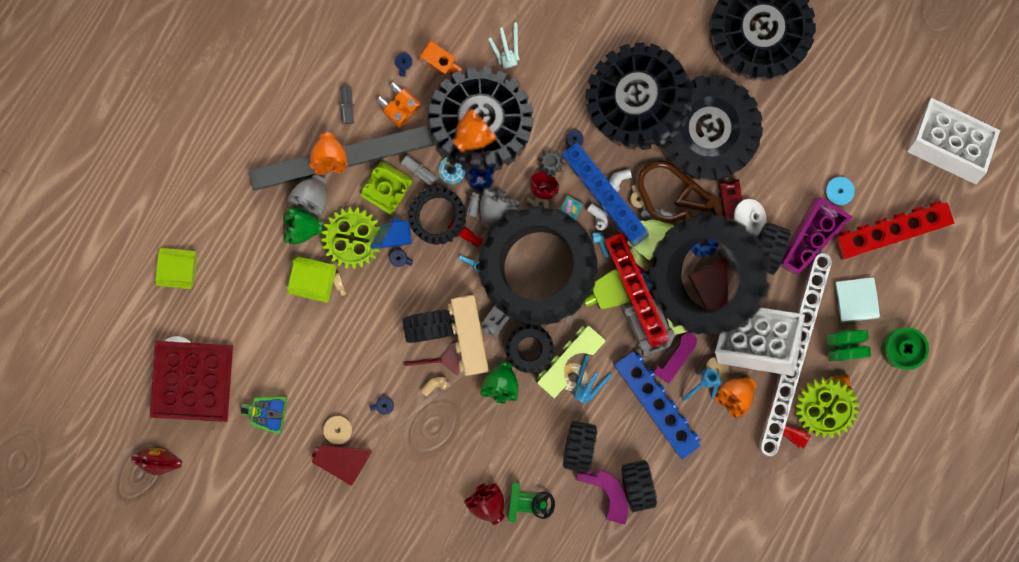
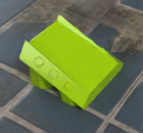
M380 161L371 173V177L362 189L360 196L392 215L413 180L411 176L404 174L388 164V162Z
M160 248L155 279L156 286L192 289L197 269L196 251Z
M302 257L295 258L289 284L286 287L288 293L328 303L337 266Z

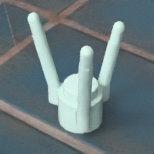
M514 22V54L512 50L509 51L502 27L500 28V33L505 51L501 53L502 57L492 38H488L498 63L503 66V69L518 65L517 22Z

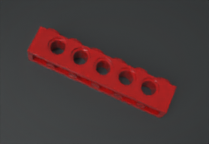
M941 200L930 203V208L923 209V206L911 209V214L905 215L902 212L893 215L894 219L890 221L883 218L875 221L876 225L869 227L868 224L857 227L858 231L853 233L850 232V229L840 232V237L834 239L841 260L955 224L948 202L941 203ZM928 212L932 213L934 216V220L932 223L928 222L926 219V215ZM910 218L914 219L916 222V226L914 229L910 228L908 225V220ZM892 224L896 225L898 228L896 234H892L890 232V226ZM873 230L879 232L880 237L878 240L872 238L871 233ZM855 236L861 238L860 246H856L853 243Z
M623 233L605 239L606 248L622 279L623 286L636 311L637 318L650 347L653 348L668 342V333Z

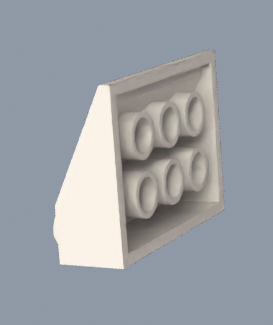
M931 98L913 134L907 152L977 185L987 173L1000 130Z
M761 308L753 319L747 320L743 323L742 327L730 332L720 333L715 351L717 362L719 364L794 376L805 315Z

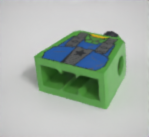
M288 397L254 398L253 405L242 404L241 415L251 416L250 425L281 434Z

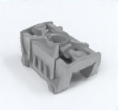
M651 295V298L669 337V341L662 344L663 347L658 345L651 348L631 302L621 305V308L624 309L626 320L628 319L638 342L637 346L641 349L642 357L670 347L675 337L674 331L667 324L660 305H656L653 295Z

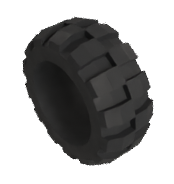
M529 206L528 209L520 211L516 209L505 215L506 219L502 220L499 224L495 223L487 233L488 238L484 246H481L478 259L480 261L479 276L481 284L488 295L487 297L496 308L509 318L511 317L520 323L549 325L560 322L561 319L569 315L572 316L582 307L581 305L590 297L595 286L596 274L598 273V258L595 246L588 232L579 221H576L568 213L557 208ZM543 232L556 235L569 245L573 254V271L568 283L560 292L546 299L530 300L518 296L510 289L505 278L504 266L509 250L519 239L532 233Z
M701 215L688 218L683 223H677L666 232V238L658 242L652 254L655 257L654 265L649 266V280L654 282L655 290L651 293L656 305L663 307L665 310L663 312L664 316L674 325L679 324L683 326L684 331L697 335H715L742 327L743 323L753 319L761 309L760 303L768 295L770 283L767 282V271H771L769 258L764 256L761 249L763 244L755 233L751 234L746 229V225L722 216ZM705 239H712L724 245L733 255L738 267L737 289L731 300L717 311L708 310L697 305L686 293L682 282V266L686 255L693 246Z

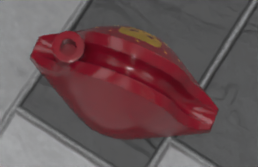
M151 447L133 454L131 460L151 475H162L182 467V460L161 447Z

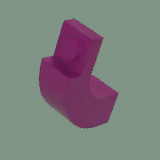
M601 469L597 470L596 476L593 475L594 472L592 471L587 473L577 472L576 481L599 486L607 493L609 506L606 520L626 525L628 500L623 487L616 478Z

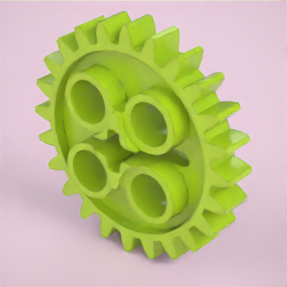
M349 207L347 213L342 208L341 215L334 212L336 218L332 219L329 217L328 219L331 224H324L328 230L321 232L326 235V238L321 239V241L327 243L322 248L329 249L326 256L333 255L331 261L335 262L338 259V266L345 263L346 269L349 268L350 264H352L353 269H356L357 264L363 268L364 261L371 264L369 258L376 259L374 252H381L379 249L370 248L372 241L381 228L376 227L379 221L375 220L372 222L371 220L374 215L371 214L367 217V210H364L361 214L358 207L355 212ZM343 222H348L350 225L347 232L340 230V225ZM363 225L369 229L368 234L365 236L359 234V228ZM352 233H354V236L357 238L368 239L369 242L353 240V243H351L349 239L336 237V234L352 236ZM339 241H345L346 248L343 251H338L336 248ZM359 244H363L365 247V251L361 255L355 252V248Z
M822 377L820 383L814 379L813 386L807 383L808 390L801 389L803 395H798L800 402H796V407L799 408L796 410V414L800 415L798 417L799 422L804 421L802 427H808V433L815 430L816 437L822 433L823 438L827 434H830V437L833 438L834 433L841 436V430L848 432L847 425L850 427L854 426L851 420L857 421L855 414L859 413V408H857L859 401L856 400V393L852 394V387L846 389L847 382L840 385L839 378L836 382H833L832 377L828 381H825L824 377ZM824 392L830 393V396L827 398L821 397V394ZM839 403L846 404L844 408L836 407ZM811 407H817L818 411L810 412L809 409ZM833 418L834 421L831 423L825 422V419Z

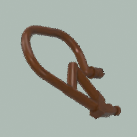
M655 161L641 169L637 178V187L648 213L655 220L672 223L684 219L683 222H685L688 218H691L687 211L672 216H663L654 210L644 187V178L650 170L655 168L668 169L686 184L685 188L674 200L676 206L704 212L712 209L714 216L723 217L719 198L714 194H709L695 181L677 170L671 163ZM693 190L705 199L707 203L704 204L685 199Z

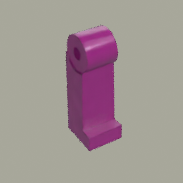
M692 333L683 334L679 339V345L662 369L656 366L652 372L669 384L696 347V336Z

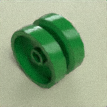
M896 328L884 337L881 352L885 362L891 367L899 370H912L920 367L927 360L929 343L925 335L919 330Z
M855 329L843 330L825 335L826 345H839L838 349H831L827 352L829 362L871 357L870 346L857 345V343L869 340L868 329L857 331Z

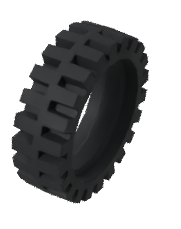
M444 187L424 189V192L418 193V197H414L413 204L411 203L409 206L408 220L411 229L420 239L429 244L443 245L446 242H452L453 238H457L460 231H463V225L466 224L465 217L467 215L464 204L454 192ZM434 198H444L450 201L455 209L454 223L446 232L440 234H431L425 231L419 220L423 205Z

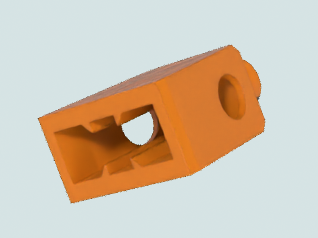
M431 40L417 58V60L441 75L446 73L451 75L462 70L461 67L453 63L456 59L454 56ZM440 58L445 60V66L440 65Z

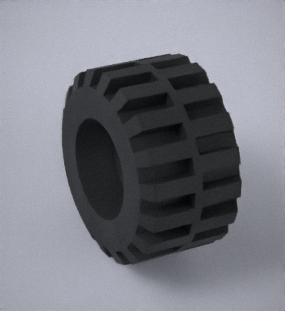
M767 222L763 226L758 239L763 244L761 249L764 256L769 258L771 271H767V273L774 275L778 271L790 240V230Z
M448 310L405 316L402 319L405 340L408 343L445 338L454 334L450 311Z
M521 326L514 330L507 340V358L511 365L521 372H538L551 362L554 354L553 340L549 333L539 326ZM531 337L539 341L541 353L538 358L525 360L520 356L518 347L525 338Z
M572 421L563 457V467L565 469L585 473L589 471L596 444V425Z
M643 460L622 465V478L631 511L638 512L656 508V492L647 461Z

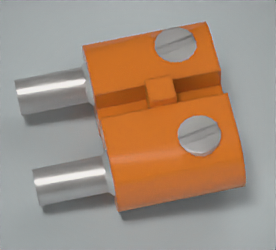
M393 82L389 87L397 94L396 99L393 102L387 103L380 96L376 101L384 108L383 113L398 128H401L410 120L412 115L416 114L421 108L422 103L406 88L401 90Z

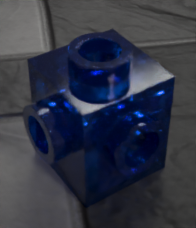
M471 168L470 172L467 171L468 185L474 190L477 189L482 192L486 187L490 188L495 181L493 180L495 171L493 172L492 168H488L487 173H477L476 168Z

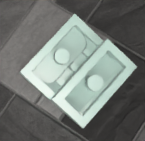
M874 277L835 283L841 323L878 319L880 317Z

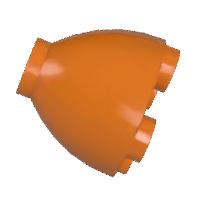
M471 108L461 118L453 142L464 152L466 149L484 147L494 141L497 136Z
M321 134L310 154V168L317 175L333 171L335 173L345 172L348 160L344 148L335 139L334 134Z
M749 376L728 380L718 387L715 400L720 405H724L732 417L744 416L752 406L754 389L757 385Z

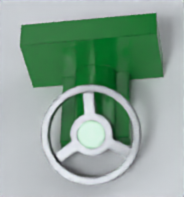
M520 482L512 483L508 522L516 523L517 512L533 513L540 519H546L552 515L555 509V500L550 493L539 492L538 494L519 492ZM549 497H550V499H551V508H550V511H549L548 514H547V511H546V509H547V507H548V502H547V500H548ZM540 511L544 514V516L538 515L540 514Z

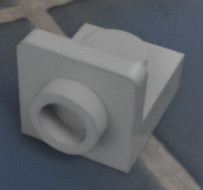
M494 305L484 319L481 328L487 335L496 338L509 317Z

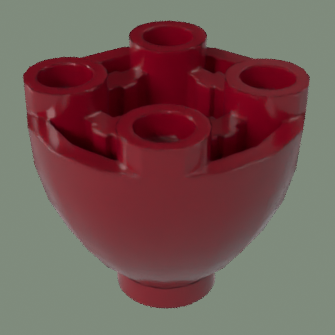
M485 483L480 484L476 487V492L464 501L467 509L474 516L489 521L492 525L500 523L505 518L503 514L504 497L497 483L489 485Z

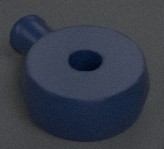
M400 53L395 58V65L400 70L399 76L401 77L406 76V70L413 63L412 57L408 53Z
M571 130L567 133V149L577 142L580 146L583 144L584 136L580 131Z
M401 249L392 251L389 256L390 263L395 267H402L405 264L412 266L413 260L407 259V254Z
M381 397L377 400L376 404L370 405V411L377 410L383 415L390 414L394 409V403L389 397Z

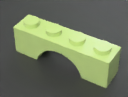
M589 325L586 328L582 326L575 334L577 338L574 342L569 341L562 348L565 352L560 357L556 355L550 362L552 365L548 371L544 369L537 376L539 379L537 383L554 399L567 385L564 378L566 362L572 356L579 353L594 355L605 342Z

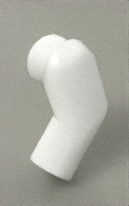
M630 169L615 172L609 179V183L617 192L620 190L619 185L622 180L632 178Z
M592 203L587 211L595 216V227L598 230H604L608 225L607 213Z

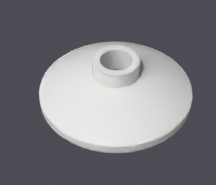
M746 199L741 201L735 208L734 220L746 225V229L751 234L755 233L758 236L767 222L766 213L762 205L756 200Z

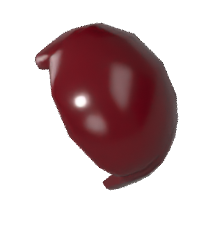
M545 171L535 172L531 176L530 190L535 197L547 200L553 198L558 193L559 183L554 176L549 178Z

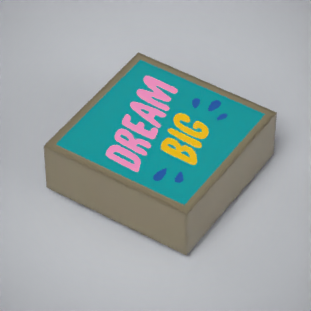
M567 195L560 210L568 213L569 216L576 220L584 204Z

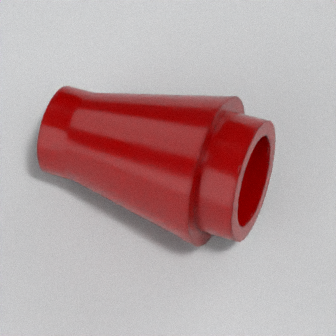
M787 424L784 428L783 436L798 448L804 449L811 437L807 433L808 431L794 428Z

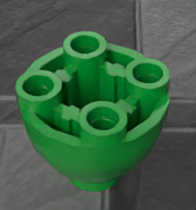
M290 207L288 212L283 215V223L286 224L284 243H289V245L304 243L322 232V220L317 219L303 208Z
M499 362L497 367L485 377L480 395L494 398L495 402L505 404L506 401H517L519 384L512 370L513 366L506 362Z

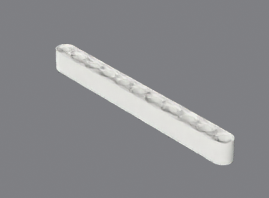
M824 253L816 255L810 263L796 312L798 314L808 313L810 320L803 324L802 332L805 336L800 342L799 357L794 376L787 378L785 374L778 375L759 441L760 452L767 456L775 455L779 449L832 261L829 255ZM819 257L824 258L826 262L823 268L817 265ZM814 275L820 278L818 286L812 284V277ZM809 294L815 297V302L812 305L808 304L806 300ZM783 386H786L789 390L788 395L785 397L780 394V389ZM780 404L783 406V413L776 415L775 407ZM776 423L778 431L772 434L769 427L771 424ZM767 442L773 444V449L770 452L764 450V445Z

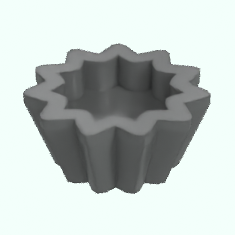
M550 149L549 152L543 151V156H539L540 162L537 165L541 167L540 171L546 172L547 176L550 174L556 176L557 172H562L561 167L565 163L562 162L564 158L559 156V151L554 152Z

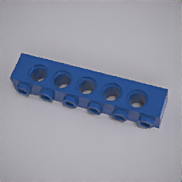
M578 142L562 153L565 162L633 247L649 236L645 226Z
M632 351L616 362L614 366L678 456L684 459L701 446L698 443L701 439L695 431L691 432L688 429L689 422L683 415L681 417L676 412L678 407L672 399L668 401L665 396L667 392L661 384L657 385L653 380L656 376L650 368L646 370L642 364L645 362L642 356ZM634 367H638L641 370V375L638 378H633L631 375V370ZM645 383L652 385V391L648 394L642 391V386ZM658 398L662 399L664 403L661 409H655L653 406L654 401ZM668 414H672L675 418L674 423L671 425L665 423V417ZM679 430H684L686 433V437L682 441L676 438V433Z

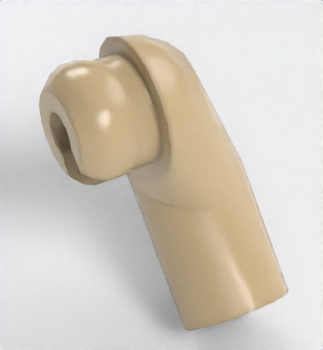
M443 376L431 378L421 389V392L425 396H429L437 387L446 390L450 383Z

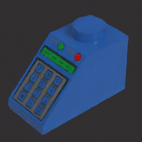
M400 218L389 220L388 224L381 226L370 248L379 249L412 244L409 221H401Z

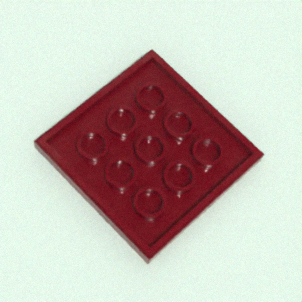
M155 340L149 418L228 422L233 345Z

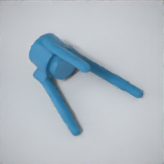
M588 354L584 357L577 384L573 390L576 392L573 397L584 404H587L589 400L592 401L595 394L612 376V373H609L592 391L591 386L598 376V372H595L588 385L582 384L580 387L589 357Z
M710 367L696 372L697 375H702L701 382L686 394L682 401H686L703 386L707 388L714 386L711 398H715L718 386L721 384L719 374Z

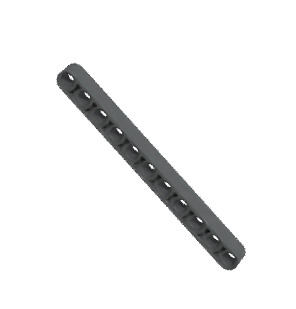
M427 125L344 146L343 148L348 160L345 168L435 146L436 144L431 142L429 137L430 129H428ZM310 155L248 171L252 189L260 190L312 177L315 173L309 166Z

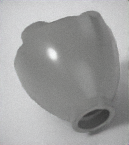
M313 174L310 179L299 183L291 191L287 201L294 206H300L311 214L314 213L321 216L327 204V191L325 187L327 181L321 176Z
M486 187L480 201L481 224L491 229L495 223L499 224L502 220L506 219L505 215L518 209L520 203L508 198L507 193L502 189L494 191Z

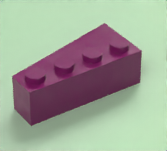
M821 197L814 198L790 239L780 266L792 274H799L853 217Z

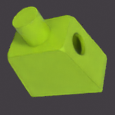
M617 269L597 280L592 291L593 293L584 301L586 307L597 303L600 310L630 303Z

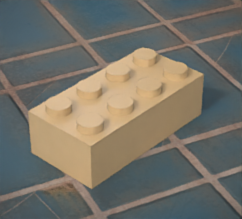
M475 295L451 299L452 303L448 304L450 315L455 317V323H452L453 333L455 335L458 334L459 342L455 343L457 354L461 353L462 361H459L461 373L465 372V376L489 372Z

